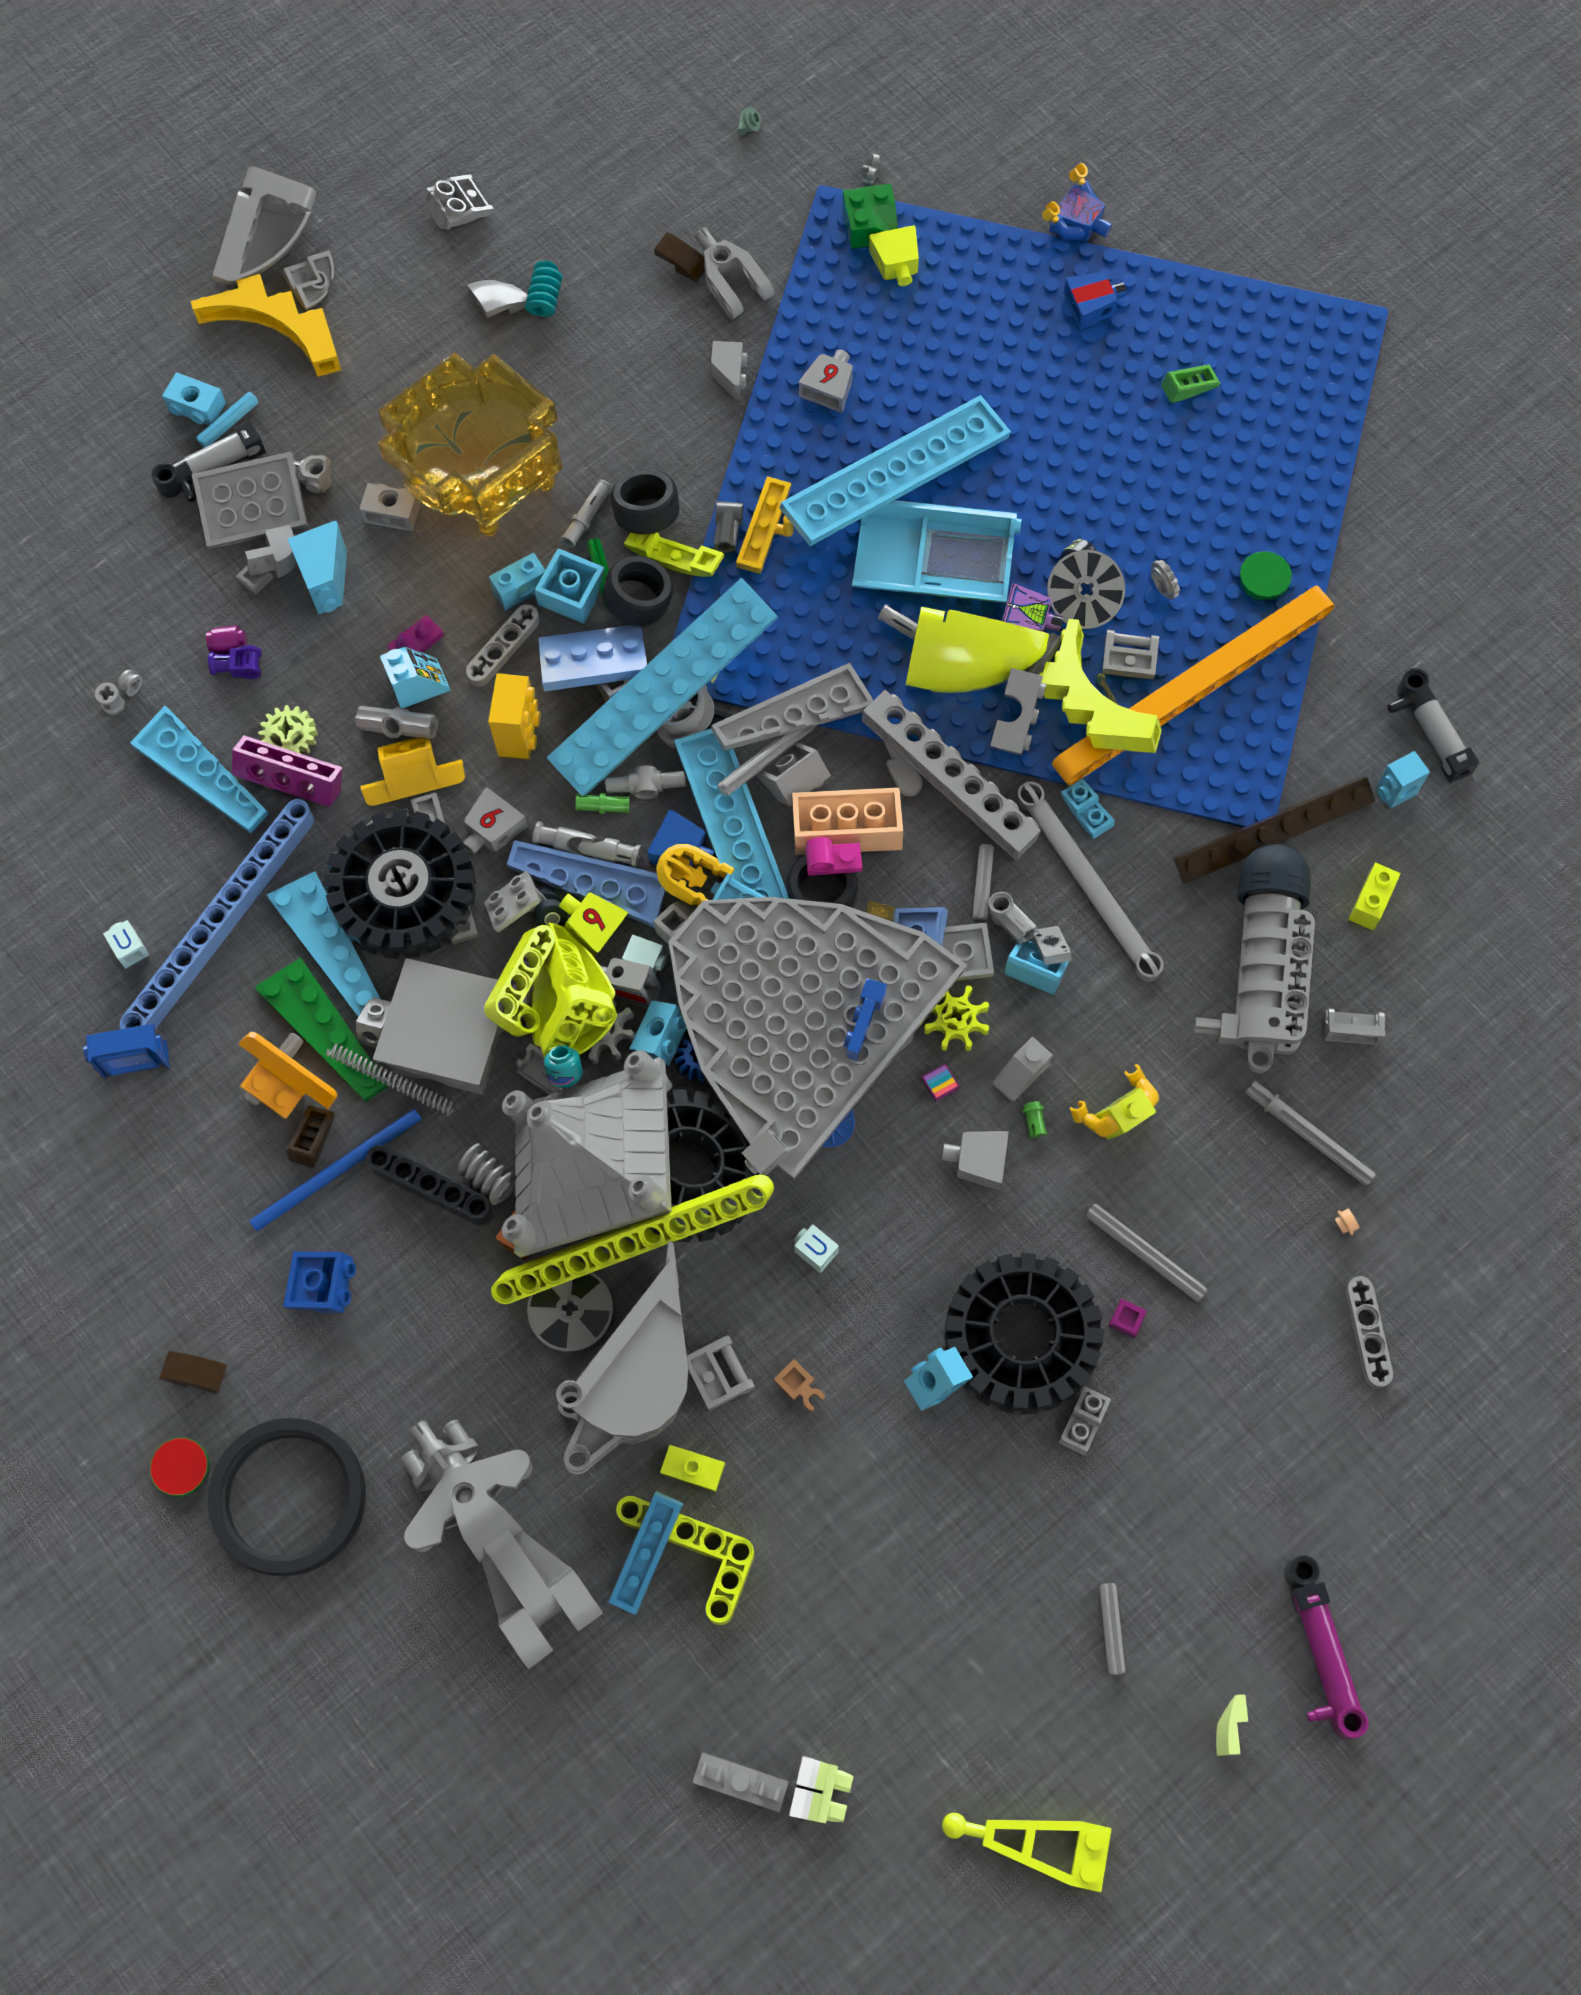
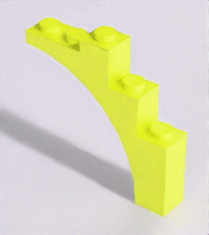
M1069 619L1066 629H1063L1061 633L1060 651H1057L1055 654V662H1046L1044 671L1039 674L1043 676L1042 683L1046 684L1045 699L1063 700L1062 710L1066 713L1069 723L1087 724L1086 733L1087 737L1091 739L1093 748L1156 753L1162 731L1157 715L1139 713L1119 706L1104 697L1090 683L1082 670L1081 649L1084 634L1079 620Z

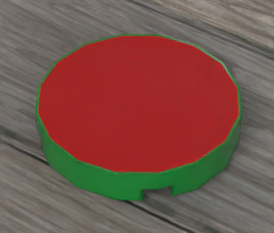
M186 1437L173 1438L164 1442L155 1451L150 1462V1475L153 1483L161 1492L173 1497H185L195 1493L201 1488L210 1472V1460L207 1451L198 1442Z

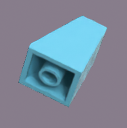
M335 520L288 538L318 614L332 612L337 607L342 606L347 549L337 521Z

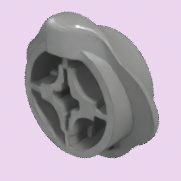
M705 685L657 729L660 738L670 747L676 748L674 740L705 731L712 722L714 704L707 691V686ZM698 697V703H697V706H695V705H696L695 700H696V698Z

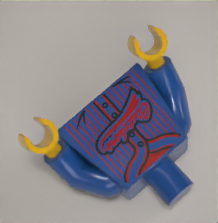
M1083 163L1078 164L1069 173L1070 180L1078 182V185H1073L1060 205L1054 201L1048 203L1045 206L1046 210L1042 213V218L1045 221L1051 220L1049 231L1060 235L1063 240H1077L1086 243L1094 232L1106 238L1111 230L1112 223L1102 219L1105 205L1096 196L1089 181L1084 179L1088 170Z

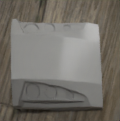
M471 174L450 177L445 181H438L435 186L426 189L425 200L427 209L439 229L449 230L451 227L486 217L493 212V207L486 202L472 181L473 177Z

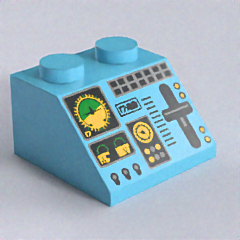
M407 647L394 649L380 656L401 709L451 691L435 657Z

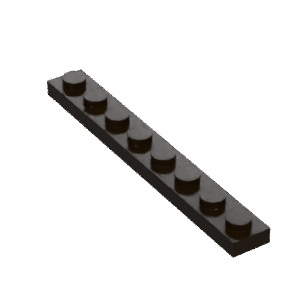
M1358 778L1174 857L1173 859L1182 883H1188L1244 859L1263 846L1279 844L1376 802L1368 778Z

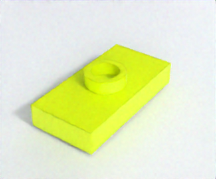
M669 1445L660 1474L716 1492L725 1462Z

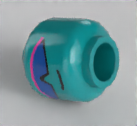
M556 1046L544 1058L546 1076L551 1085L559 1088H570L582 1078L583 1070L580 1056L573 1048Z

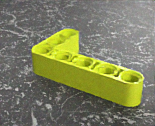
M626 1496L617 1504V1515L623 1524L639 1530L650 1502L634 1496ZM635 1504L639 1509L638 1514L631 1519L625 1518L623 1516L625 1506ZM679 1514L668 1542L722 1562L706 1604V1614L715 1625L727 1624L733 1617L754 1560L753 1545L743 1537ZM682 1525L693 1527L694 1532L689 1539L684 1540L678 1537L677 1533ZM711 1535H717L722 1540L720 1547L716 1550H709L705 1546L706 1539ZM737 1546L748 1548L749 1555L745 1560L739 1561L733 1557V1550ZM727 1574H734L739 1579L738 1585L734 1589H726L722 1585V1579ZM719 1602L726 1604L728 1607L726 1616L715 1618L711 1613L714 1604Z

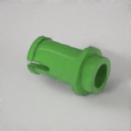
M1040 1101L1024 1104V1110H1022V1113L1026 1115L1030 1138H1039L1041 1134L1042 1136L1047 1135L1042 1113L1045 1109L1044 1106H1041Z

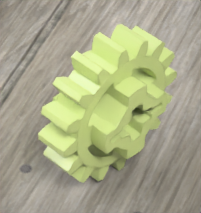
M285 705L282 712L275 708L276 714L274 716L266 714L268 722H261L260 725L263 730L258 732L261 741L275 746L281 744V748L300 754L303 751L309 754L308 746L316 745L314 739L315 736H318L315 728L316 724L313 718H310L307 711L301 713L298 706L293 711H290L289 706Z

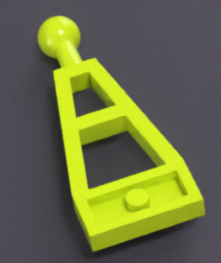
M950 1813L943 1819V1832L950 1838H960L963 1834L982 1838V1846L1067 1885L1101 1892L1112 1828L1082 1821L986 1820L985 1826L966 1822L964 1817L958 1813ZM995 1829L1025 1830L1021 1853L994 1841ZM1036 1830L1078 1831L1071 1875L1031 1858Z

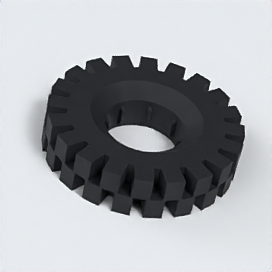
M686 1089L672 1090L667 1099L669 1144L680 1141L696 1144L709 1154L711 1162L715 1166V1173L713 1172L709 1182L704 1184H685L670 1175L671 1207L752 1176L762 1175L759 1172L754 1174L745 1165L744 1161L747 1158L742 1152L749 1146V1143L732 1118L726 1114L727 1111L719 1098L714 1106L708 1104L709 1094L695 1091L692 1099H688ZM752 1188L753 1192L758 1196L760 1190ZM726 1198L729 1204L737 1206L733 1199ZM701 1208L704 1214L711 1216L709 1210ZM747 1214L696 1233L699 1242L713 1240L716 1232L723 1236L732 1231L735 1224H740ZM676 1218L678 1223L685 1225L682 1219ZM654 1228L653 1232L660 1235V1232ZM693 1235L677 1241L690 1243Z
M1012 1253L998 1256L997 1261L990 1263L988 1260L976 1267V1271L972 1275L968 1274L959 1285L958 1291L954 1293L945 1322V1349L948 1350L953 1347L957 1349L973 1376L963 1386L968 1392L972 1390L978 1395L976 1399L989 1406L992 1403L999 1406L1000 1411L1012 1414L1014 1410L1022 1411L1023 1414H1037L1042 1409L1049 1411L1076 1395L1095 1369L1103 1344L1104 1329H1101L1100 1324L1102 1321L1099 1305L1095 1306L1093 1302L1094 1294L1088 1285H1082L1078 1281L1079 1275L1068 1267L1064 1270L1059 1267L1060 1261L1047 1256L1045 1260L1037 1259L1034 1253H1022L1020 1257H1013ZM1015 1304L1032 1305L1033 1309L1037 1307L1042 1310L1049 1318L1048 1324H1052L1054 1329V1341L1050 1340L1049 1346L1052 1347L1049 1352L1039 1359L1035 1356L1032 1361L1015 1360L1016 1356L1011 1358L1002 1352L998 1347L999 1340L995 1341L993 1335V1323H998L999 1319L996 1317L1002 1310L1007 1307L1012 1309Z

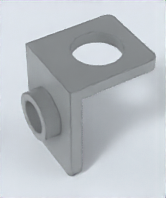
M375 997L367 1002L356 1020L357 1040L360 1044L373 1048L377 1047L391 1002ZM368 1031L373 1033L377 1037V1040L373 1041L368 1039L364 1035V1032Z

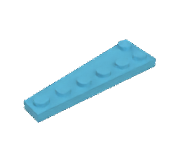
M164 706L130 742L135 750L250 834L267 817L266 809L220 764L218 759L203 746L168 707Z
M315 871L267 894L270 902L358 1017L369 1000H372L373 997L380 999L351 940L345 935L343 929L340 928L330 910L326 898L327 893Z

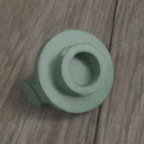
M748 107L741 111L737 128L739 135L743 136L746 132L759 130L761 117L754 108Z

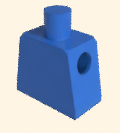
M670 809L647 852L649 863L655 865L658 864L659 858L668 848L677 844L692 845L715 857V851L705 847L706 832ZM690 860L689 866L693 867V861Z

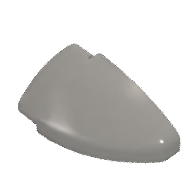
M248 167L241 191H238L212 280L226 285H235L237 280L261 274L276 264L289 252L305 229L315 201L316 191L307 185L266 170Z

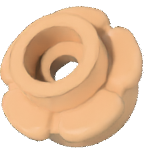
M1349 1208L1342 1212L1340 1210L1337 1211L1339 1217L1335 1221L1343 1234L1349 1232L1350 1235H1353V1232L1360 1228Z

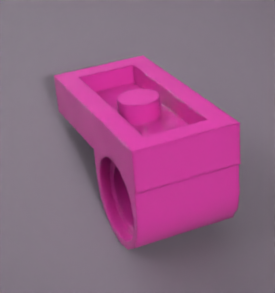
M825 837L813 838L807 841L806 860L808 876L862 872L860 843L832 845V840Z

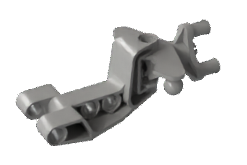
M458 1420L449 1422L443 1428V1433L446 1434L452 1445H447L442 1440H438L429 1428L428 1423L421 1421L417 1424L423 1431V1434L420 1433L416 1426L412 1427L410 1433L423 1450L422 1455L425 1459V1464L416 1450L406 1453L400 1461L412 1476V1483L418 1492L434 1490L406 1528L404 1540L415 1551L427 1552L434 1545L442 1543L444 1530L458 1525L464 1541L477 1560L482 1562L497 1611L499 1627L523 1663L530 1669L553 1651L542 1635L543 1633L540 1630L542 1625L563 1610L575 1628L580 1631L601 1616L603 1612L573 1568L567 1566L527 1535L510 1514L495 1501V1498L504 1487L516 1489L522 1480L529 1478L532 1474L533 1466L528 1454L522 1450H513L472 1462L480 1447L473 1438H469Z

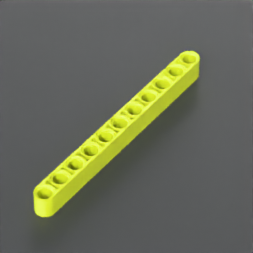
M755 1175L671 1207L672 1212L613 1229L506 1270L491 1287L492 1297L500 1304H510L664 1246L671 1241L680 1240L763 1208L774 1191L773 1182L765 1175ZM752 1188L760 1190L763 1196H757ZM726 1198L733 1199L737 1206L729 1204ZM701 1208L709 1210L711 1216L704 1214ZM676 1218L682 1219L685 1225L678 1223ZM651 1227L656 1228L660 1232V1235L655 1234L651 1230ZM626 1237L633 1239L635 1244L628 1242ZM601 1246L607 1248L610 1254L604 1252ZM577 1256L582 1257V1258L584 1259L585 1263H584V1262H581V1261L577 1258ZM552 1265L558 1267L560 1269V1272L556 1271ZM529 1275H532L536 1281L532 1280ZM505 1284L509 1285L512 1290L508 1289Z

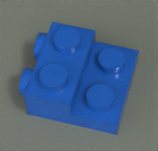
M293 1251L283 1307L289 1310H314L319 1313H344L345 1306H348L351 1302V1292L348 1289L349 1281L356 1273L353 1257L343 1252Z

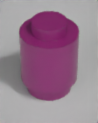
M238 625L212 628V631L206 632L207 648L209 652H215L216 654L230 653V648H240L247 644L246 633L244 630H240Z

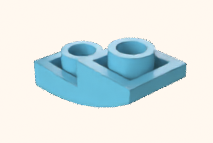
M1083 778L1061 792V796L1069 809L1092 839L1114 826L1115 820L1098 802L1099 796Z

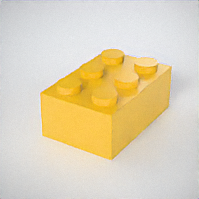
M496 674L488 722L498 757L530 760L531 750L535 751L537 736L534 735L535 727L540 725L541 713L537 711L538 700L534 699L535 688L531 687L529 676Z

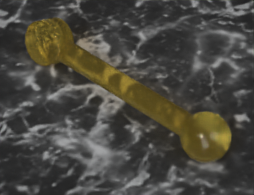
M1099 673L1096 676V681L1102 685L1109 700L1117 704L1106 683V676L1103 673Z

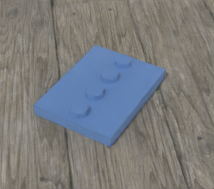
M639 625L619 626L538 638L544 692L631 680L647 665L642 628Z

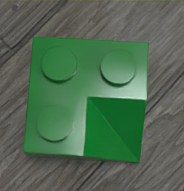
M891 183L843 190L842 210L851 249L869 247L870 234L898 229L896 205Z

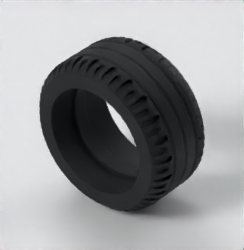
M640 470L627 474L614 485L611 492L614 518L621 528L631 533L646 535L660 532L669 527L679 514L680 505L677 487L669 476L658 471ZM642 499L659 500L653 504L645 506L631 505L634 502Z
M627 556L616 561L609 569L603 586V599L607 609L619 620L636 626L649 625L662 618L668 609L673 595V582L667 570L653 559L644 556ZM624 581L644 583L653 590L657 598L649 601L636 600L628 596L619 584Z
M806 855L799 858L788 873L787 894L789 899L809 901L799 891L801 882L808 876ZM856 873L834 874L844 883L845 891L839 899L832 903L853 908L858 890Z

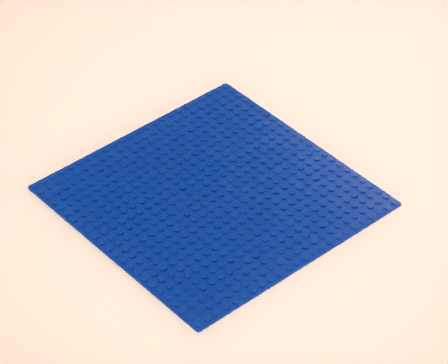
M821 185L817 188L717 499V501L743 503L742 526H739L736 551L724 553V557L713 576L692 577L673 636V640L676 639L741 578L778 616L776 621L718 673L714 683L709 681L706 684L707 691L713 701L748 709L850 663L873 700L884 690L890 695L895 694L898 696L903 706L909 712H915L929 730L934 729L941 736V741L948 747H954L960 753L962 760L1067 785L1052 767V762L1062 752L1087 737V724L1069 723L1066 713L1062 710L1063 700L1045 699L1044 696L1043 699L1037 698L1035 709H1039L1036 725L1030 724L1028 735H1032L1029 750H1023L1022 756L991 748L990 745L997 720L1013 722L1022 713V706L1017 700L1005 697L1008 680L986 689L964 693H939L907 686L906 680L914 640L878 619L883 607L888 605L917 624L921 607L945 611L943 622H946L949 610L1002 621L1007 604L852 587L861 519L812 546L808 545L795 527L793 535L790 537L775 534L761 574L736 567L738 555L767 476L791 483V491L788 496L790 498L980 395L1011 431L1009 438L896 500L1017 513V518L1021 519L1020 534H1014L1007 602L1012 584H1017L1047 596V583L1050 573L1060 561L1062 551L1075 540H1086L1093 544L1098 552L1110 557L1118 565L1124 577V601L1120 610L1110 621L1096 628L1082 629L1084 637L1081 659L1082 670L1090 683L1104 697L1117 705L1127 709L1131 708L1312 587L1319 586L1326 594L1387 320V308L1087 242L1063 240L1059 236L895 201L898 229L915 225L919 257L918 272L911 275L912 282L907 286H899L897 278L883 279L869 252V247L851 249L842 210L843 189ZM1103 272L1107 275L1111 285L1123 282L1127 295L1117 299L1115 314L1090 327L1079 330L1063 293L1066 278ZM837 350L847 352L850 356L847 363L853 366V380L843 413L799 397V381L817 357L821 354L834 357ZM1210 364L1221 383L1219 387L1174 403L1169 401L1162 388V382L1167 372ZM715 506L703 546L719 551L714 549L717 525L715 523ZM782 513V516H781V519H780V522H779V524H782V525H783V517L785 516L784 513ZM933 536L930 544L927 575L998 583L1002 545L998 542ZM1266 551L1275 553L1285 559L1290 566L1292 577L1290 586L1284 595L1276 600L1263 599L1261 601L1246 594L1241 588L1239 573L1241 565L1250 555ZM1157 560H1163L1168 564L1178 580L1177 584L1180 587L1179 596L1172 600L1163 596L1153 583L1151 564ZM1082 583L1080 585L1082 587L1081 595L1088 594L1090 596L1092 594L1090 592L1091 584L1084 585ZM1050 606L1049 613L1055 614ZM1062 621L1060 632L1046 628L1044 632L1049 635L1055 633L1061 637L1062 630L1066 629L1067 624ZM1320 621L1163 724L1156 753L1124 750L1083 778L1084 781L1097 793L1243 828L1278 813ZM1107 630H1115V633L1142 637L1159 636L1154 680L1102 673ZM1113 644V646L1149 650V648ZM863 712L817 725L883 741L862 722ZM897 718L888 719V721L892 724H898L901 722ZM909 735L907 737L913 742L920 740L916 735Z

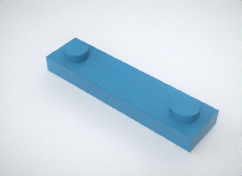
M655 1492L608 1603L634 1615L638 1613L684 1503L660 1492Z

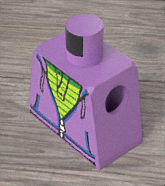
M1012 584L1002 621L1044 632L1045 628L1060 632L1063 616L1049 613L1051 604L1049 597L1017 584Z

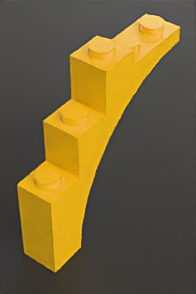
M260 274L237 280V289L227 290L223 293L191 301L199 324L218 320H240L258 323L275 329L297 344L311 361L317 377L341 371L323 309L309 310L298 314L292 292L278 293L268 297Z

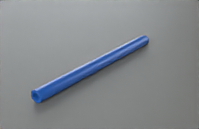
M412 1109L250 1219V1223L258 1232L364 1160L370 1148L376 1145H386L421 1121V1117L415 1109Z

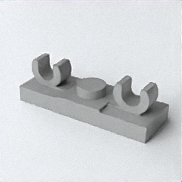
M702 1752L692 1783L780 1812L789 1781Z

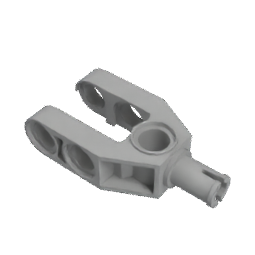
M706 227L702 228L704 234L701 230L696 232L694 238L704 249L707 288L730 319H734L744 312L739 298L723 278L735 269L739 272L741 271L749 281L750 288L752 290L755 289L762 300L766 301L774 296V290L770 281L749 252L726 240L717 243Z

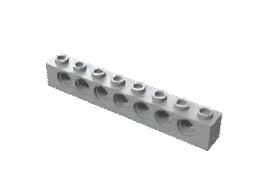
M884 690L863 710L862 722L915 768L1015 861L1038 840L1041 830L1037 822L1029 816H1024L1013 800L1003 797L993 782H987L980 776L979 770L974 765L967 764L962 760L960 753L954 747H948L941 741V736L934 729L929 730L915 712H909L903 706L898 696L895 694L890 695ZM897 718L901 722L898 724H892L888 721V719ZM909 735H916L920 740L913 742L907 737ZM934 752L938 754L939 758L930 759L926 754ZM955 770L959 775L951 777L947 775L946 771ZM968 787H973L978 791V793L969 794L966 792L965 789ZM993 805L997 808V811L989 812L984 806ZM1007 822L1014 823L1017 829L1009 830L1004 824Z

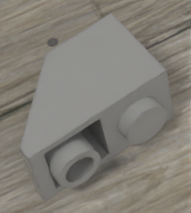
M713 341L711 357L712 377L734 399H740L741 389L746 387V374H742V368H747L748 353H743V342Z
M682 900L672 903L653 921L655 933L669 945L668 941L698 907L697 904L691 906Z

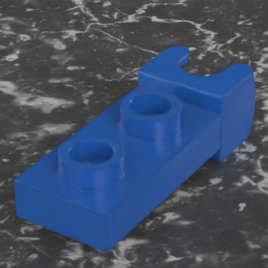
M866 979L860 995L862 1007L857 1005L852 1022H856L854 1031H848L843 1047L847 1048V1058L858 1060L875 1009L881 1010L887 992L886 984Z

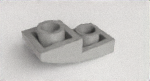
M1084 1386L1059 1444L1085 1456L1111 1399Z

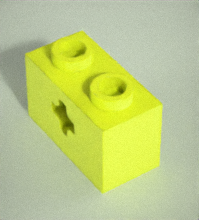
M1375 862L1348 920L1374 931L1401 873Z

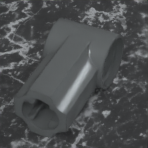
M717 501L714 549L722 553L736 551L739 526H742L743 503Z

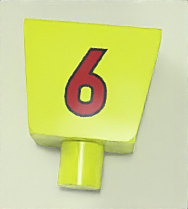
M588 893L582 902L567 894L559 905L561 909L571 915L564 927L587 948L594 958L628 914L624 909L592 893Z

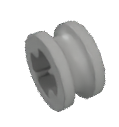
M131 670L124 671L117 681V689L121 692L125 691V694L128 696L135 695L142 685V677L134 674Z

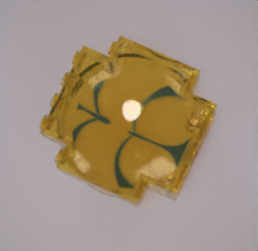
M453 353L378 410L382 426L389 432L378 442L382 458L402 475V479L412 496L424 506L441 514L453 516L466 513L477 520L480 532L487 536L494 535L499 528L498 519L534 490L537 488L543 491L551 490L556 483L555 474L563 468L556 435L548 429L558 420L554 402L495 354L474 368L457 353Z

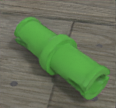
M600 793V796L576 794L575 810L599 811V814H605V812L629 814L630 797L606 796V793Z

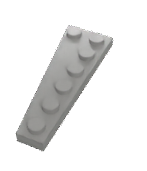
M848 663L712 725L711 731L723 751L862 713L874 700L852 665Z

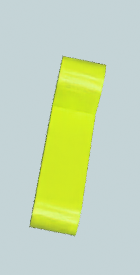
M540 925L523 934L484 1006L485 1015L489 1020L516 1037L535 1032L541 1023L539 1014L526 1005L523 1000L556 940L554 931L546 925ZM524 957L528 959L529 967L524 964ZM511 979H513L517 985L516 990H514L511 986ZM499 1002L504 1006V1013L498 1008ZM521 1017L526 1021V1028L521 1024Z

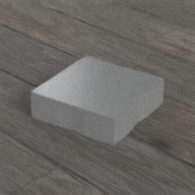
M406 958L373 1056L374 1063L378 1064L377 1068L379 1069L380 1066H383V1071L387 1068V1072L393 1071L395 1074L412 1078L431 1079L448 1087L484 1095L495 1060L496 1044L504 1030L489 1020L484 1012L485 1003L498 980ZM499 1002L498 1008L504 1013V1006Z

